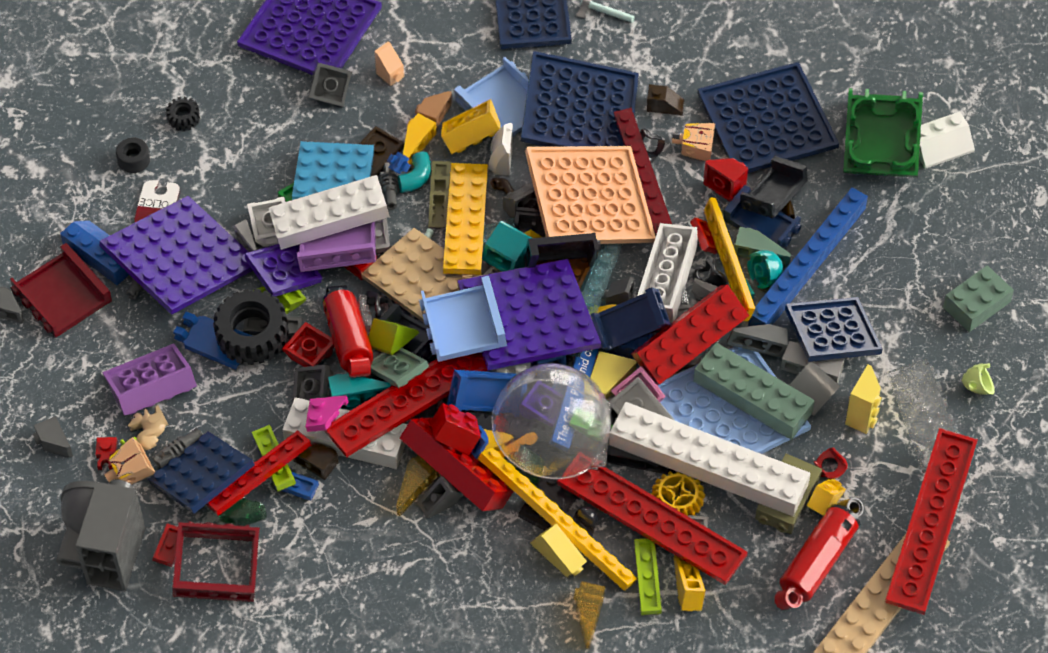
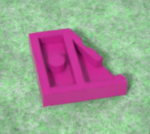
M347 395L310 399L305 426L307 432L327 430L332 421L340 414L339 409L341 406L348 404Z

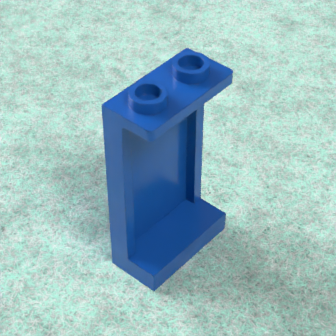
M454 370L447 405L452 404L459 411L507 412L518 417V407L522 402L523 393L526 391V380L516 373Z

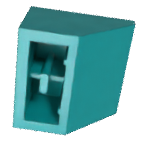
M500 221L485 243L482 260L502 272L524 268L523 255L527 241L532 237Z

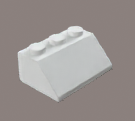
M961 112L921 125L919 160L925 169L975 151L969 125Z

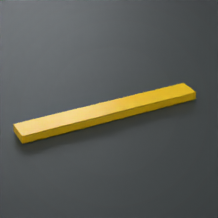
M710 197L703 211L730 288L749 314V317L744 321H749L756 308L717 199Z

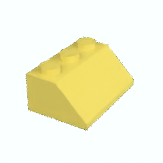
M869 364L851 392L845 425L865 434L876 425L878 420L876 416L880 410L878 406L882 397H879L880 385L872 366Z

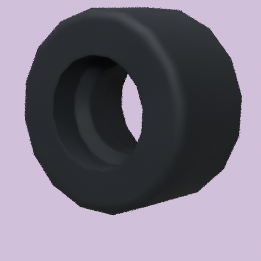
M136 137L121 141L116 148V158L119 167L128 173H138L147 168L150 163V153L146 142ZM130 154H138L135 157H128Z

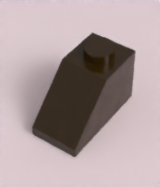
M649 84L646 112L683 116L685 99L668 86Z
M323 444L311 445L293 459V462L324 480L339 463L336 450Z

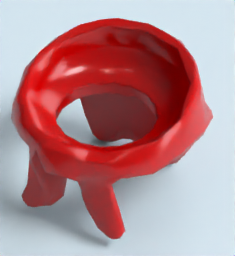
M834 447L824 451L814 461L815 466L822 469L821 477L828 479L841 477L848 467L846 459ZM827 458L835 459L838 463L837 469L833 472L824 471L822 468L823 461Z

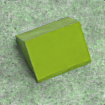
M373 318L368 338L372 349L393 355L417 336L419 331L394 322Z

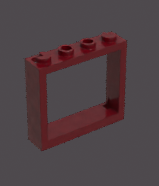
M189 521V523L178 522L172 597L254 602L260 527H249V525L235 526L233 524L215 525L211 522L204 524ZM184 537L252 541L249 585L180 581Z

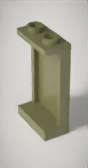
M785 454L781 462L810 473L809 484L794 517L759 503L755 519L761 524L775 527L782 533L792 534L794 525L815 484L817 485L820 481L822 469Z

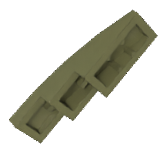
M432 161L428 228H446L451 161Z

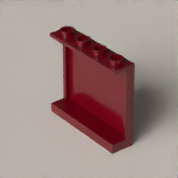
M67 243L60 246L62 252L60 255L18 282L10 278L12 293L16 297L19 296L24 307L26 309L30 308L34 318L37 321L40 320L46 332L52 333L55 338L112 302L110 290Z

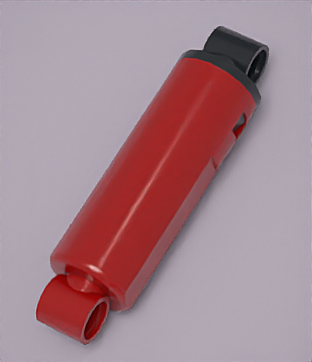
M347 285L327 286L322 305L340 366L344 371L348 372L350 378L369 377L373 363V351L356 296L352 290L347 288Z
M850 498L829 506L780 578L779 584L782 590L778 591L775 595V604L779 609L797 608L802 602L811 600L860 527L861 523L858 517L864 511V506L860 499Z

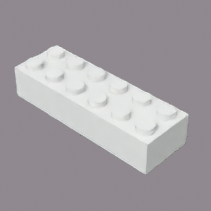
M377 175L268 207L281 250L389 217Z
M660 223L637 296L646 293L645 290L651 287L659 289L670 323H672L676 319L697 249L698 234L697 227Z
M295 397L283 427L284 440L299 430L310 440L311 445L323 444L326 447L330 446L336 450L338 455L345 457L324 430L307 432L305 426L309 401ZM340 408V414L337 416L336 419L345 415L350 410ZM407 424L399 425L353 453L349 458L397 469L406 445L400 439V436Z

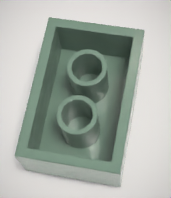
M987 265L946 294L943 308L968 332H971L1011 303L1014 289Z

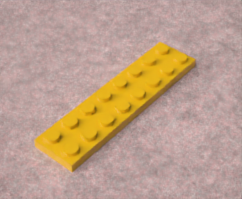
M451 163L443 274L481 275L488 164Z

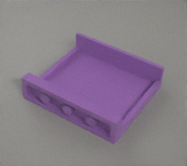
M375 222L300 244V252L297 253L300 272L376 262Z

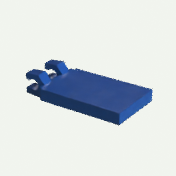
M185 312L182 317L184 320L183 324L190 327L191 330L188 332L186 329L176 326L173 334H175L174 339L184 343L185 349L236 370L240 363H237L236 359L230 360L227 358V354H223L220 346L217 344L213 327L214 320L206 316H199L197 318L195 314ZM234 329L236 333L242 336H251L247 333Z

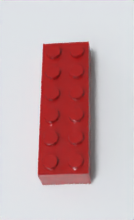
M728 284L720 285L674 320L670 326L662 329L631 354L639 366H643L654 382L660 385L748 318L749 314Z
M433 417L410 420L400 436V439L480 510L490 511L504 508L514 492L508 485L471 453L466 455L435 440L431 425Z

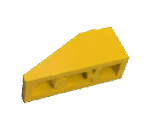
M420 114L410 119L407 124L403 154L409 158L408 164L410 165L412 164L411 157L418 152H422L437 134L436 122Z
M674 555L677 594L681 610L702 611L705 588L699 569Z

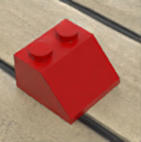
M734 158L707 160L705 162L703 184L731 202L742 187L747 185L748 167Z

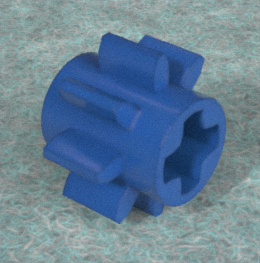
M397 152L396 155L390 154L387 160L390 164L388 168L399 175L402 171L407 173L411 166L408 164L409 158L400 152Z

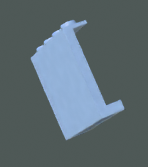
M504 57L501 67L468 88L463 89L460 85L454 89V100L467 111L491 99L501 123L500 128L508 123H512V134L514 136L522 131L529 79L525 73H521L512 61Z
M489 276L481 277L483 284L481 286L425 298L424 291H421L422 299L419 300L421 311L425 310V314H422L425 325H429V328L426 329L428 340H433V343H430L432 355L436 354L438 362L507 346L504 328Z

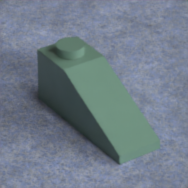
M744 227L739 228L734 247L737 256L751 259L750 254L760 250H768L779 256L784 267L789 266L791 254L757 230Z

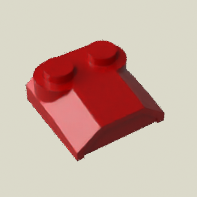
M305 322L285 344L282 351L299 365L309 367L317 366L323 359L330 357L335 346L332 337Z

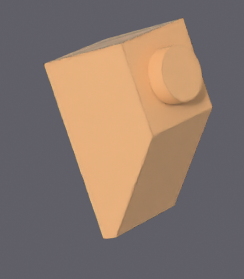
M386 42L375 50L376 74L390 86L399 82L404 77V67L391 43Z

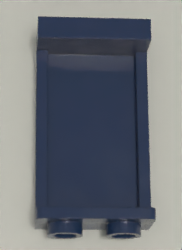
M744 185L724 209V221L737 229L744 227L757 230L780 247H787L791 242L792 236L794 234L797 235L801 230V217L797 216L795 219H792L779 212L772 219L742 209L740 194L742 192L748 194L751 192V188Z
M651 287L646 289L644 294L600 313L594 312L591 314L603 350L611 351L671 325L659 289Z

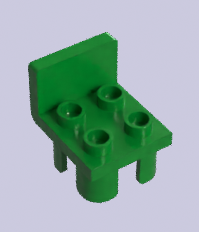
M849 88L843 173L918 177L923 92H919L916 99L906 98V91H902V96L869 94V89H865V95H853V88Z

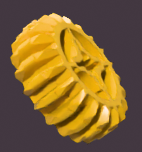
M669 471L668 476L662 474L661 479L657 478L652 486L651 495L687 516H695V513H699L704 505V487L700 485V481L698 479L694 480L693 477L685 474H680L678 471H676V474Z

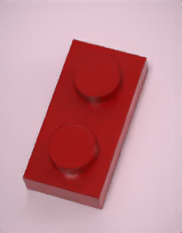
M696 217L693 218L690 223L692 227H697L701 249L705 252L717 254L718 251L707 221Z
M166 524L153 556V561L170 567L173 566L176 555L177 526Z

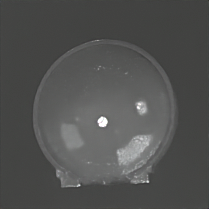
M556 363L535 365L518 373L502 389L492 412V431L500 450L520 469L532 475L548 479L575 477L589 469L597 470L598 467H606L608 440L611 431L612 404L607 402L600 387L582 371L571 366Z

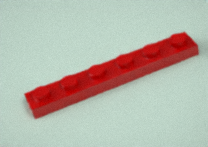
M297 430L254 463L255 466L206 505L219 516L311 446L310 440Z

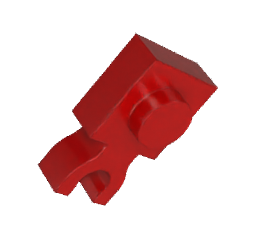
M97 437L96 458H100L97 462L98 470H102V465L108 463L109 470L113 469L109 458L117 451V437Z

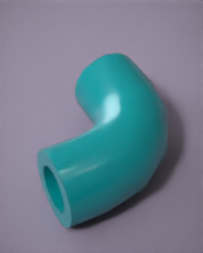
M427 152L414 154L411 157L413 170L410 173L397 176L401 193L421 188L428 181L432 170Z

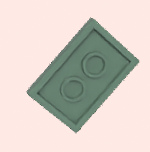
M401 348L393 355L381 353L374 358L371 365V373L399 388L406 385L415 376L420 375L429 365L425 359Z

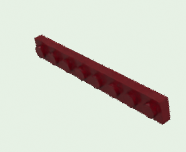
M627 108L614 112V118L624 146H631L656 236L660 223L672 224L632 108Z

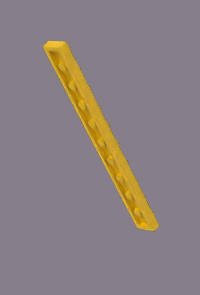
M490 448L480 454L478 459L547 522L552 526L557 524L573 545L620 588L626 590L634 585L637 578L629 569L625 568L615 556L607 552L599 542H596L586 530L577 525L570 516L566 515L556 503L547 498L540 489H537L527 477L517 471L514 465L507 462L498 451Z

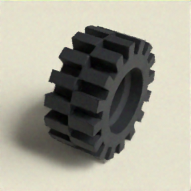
M185 96L184 99L178 97L177 101L174 98L172 103L169 102L168 107H166L168 123L173 129L176 127L177 131L182 128V131H185V128L191 130V126L195 128L196 123H199V107L196 101L193 102L192 98L188 100ZM182 111L190 112L184 117L177 116Z

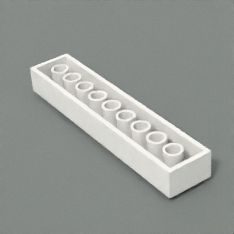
M625 402L610 431L609 445L793 517L809 484L810 473L628 402Z

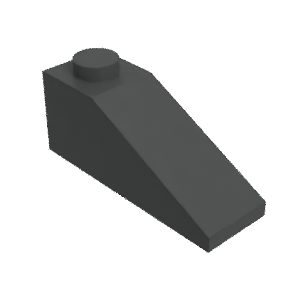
M771 324L733 328L727 339V344L781 358L788 346V332L786 328Z

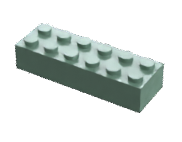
M717 342L694 369L693 381L790 440L794 438L813 413L815 400Z

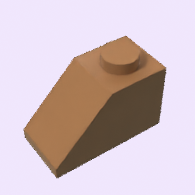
M447 91L424 98L421 105H417L415 114H420L436 122L437 130L452 105V92Z

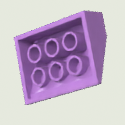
M174 343L102 372L124 416L132 415L138 410L152 407L160 401L169 400L177 394L188 392L192 388L197 387L190 365Z

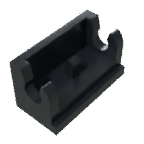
M517 207L514 228L523 233L532 230L541 237H546L539 209Z

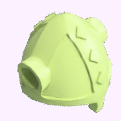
M981 363L969 368L963 374L962 383L964 386L977 394L992 395L994 393V385L986 369L990 368V364Z

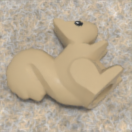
M157 405L154 414L150 415L146 409H144V416L141 413H135L128 427H131V431L143 428V431L136 437V441L142 445L144 450H151L158 442L157 437L164 432L165 427L169 424L159 405Z

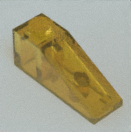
M419 455L412 458L407 464L396 504L397 515L399 516L438 477V472Z
M581 581L580 588L575 589L573 600H576V610L585 647L590 649L605 597V586Z

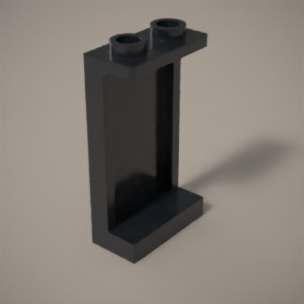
M777 156L771 159L772 169L749 194L745 192L740 194L742 209L773 219L808 181L807 166Z
M596 233L531 238L527 241L523 255L525 267L531 268L536 267L537 262L587 258L589 267H593L595 260L598 258L597 253L601 250L600 240L596 238Z
M393 304L380 317V320L394 322L418 330L419 334L402 348L428 361L432 356L430 343H433V340H428L426 329L429 326L404 314L398 305Z

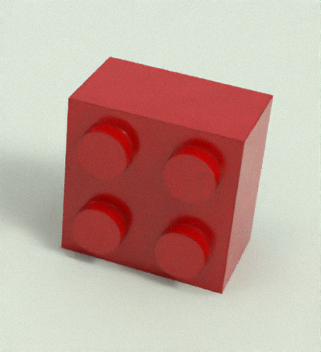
M442 403L431 420L434 439L466 455H470L481 437L476 417L471 413L467 412L465 414L459 411L452 404Z

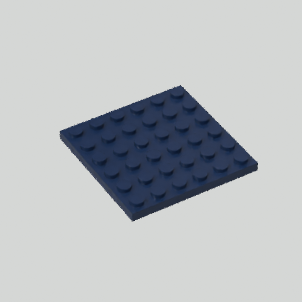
M533 51L520 141L545 147L624 146L614 118V112L632 108L633 114H635L639 73Z
M799 62L697 90V94L710 122L715 124L714 131L727 158H734L744 163L748 167V173L772 167L771 159L774 156L794 161L839 148V142Z

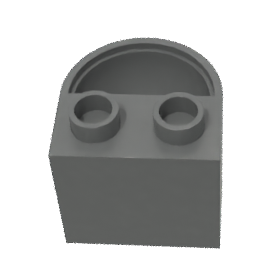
M118 479L111 480L110 484L94 481H76L67 484L63 488L60 498L61 515L66 526V532L56 559L57 563L63 566L83 569L88 585L126 591L146 529L136 489L130 483Z

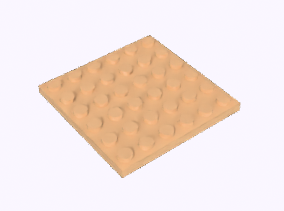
M631 146L526 148L525 154L546 237L596 233V238L600 240V244L654 243L656 236Z

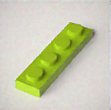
M270 425L252 432L262 457L279 445ZM288 464L271 476L277 491L296 484Z
M634 539L641 615L662 614L655 543L649 539Z

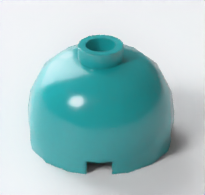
M760 250L750 254L751 260L747 261L750 279L752 281L756 279L760 284L757 287L761 289L772 286L783 273V263L779 256L768 250Z

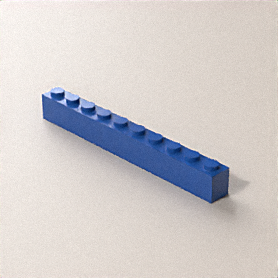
M854 188L848 191L755 306L756 309L748 321V327L766 324L773 325L785 310L786 304L791 303L864 212L867 204V195Z

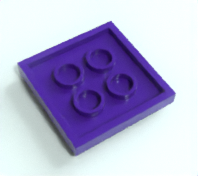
M276 244L245 254V260L266 290L271 293V297L312 286L322 281V276L317 270L300 272L297 253L300 252L299 244L282 250L280 245Z

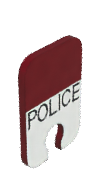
M149 180L145 182L134 222L178 201L179 185L167 182V192L163 195H158L155 193V190L158 188L159 181Z

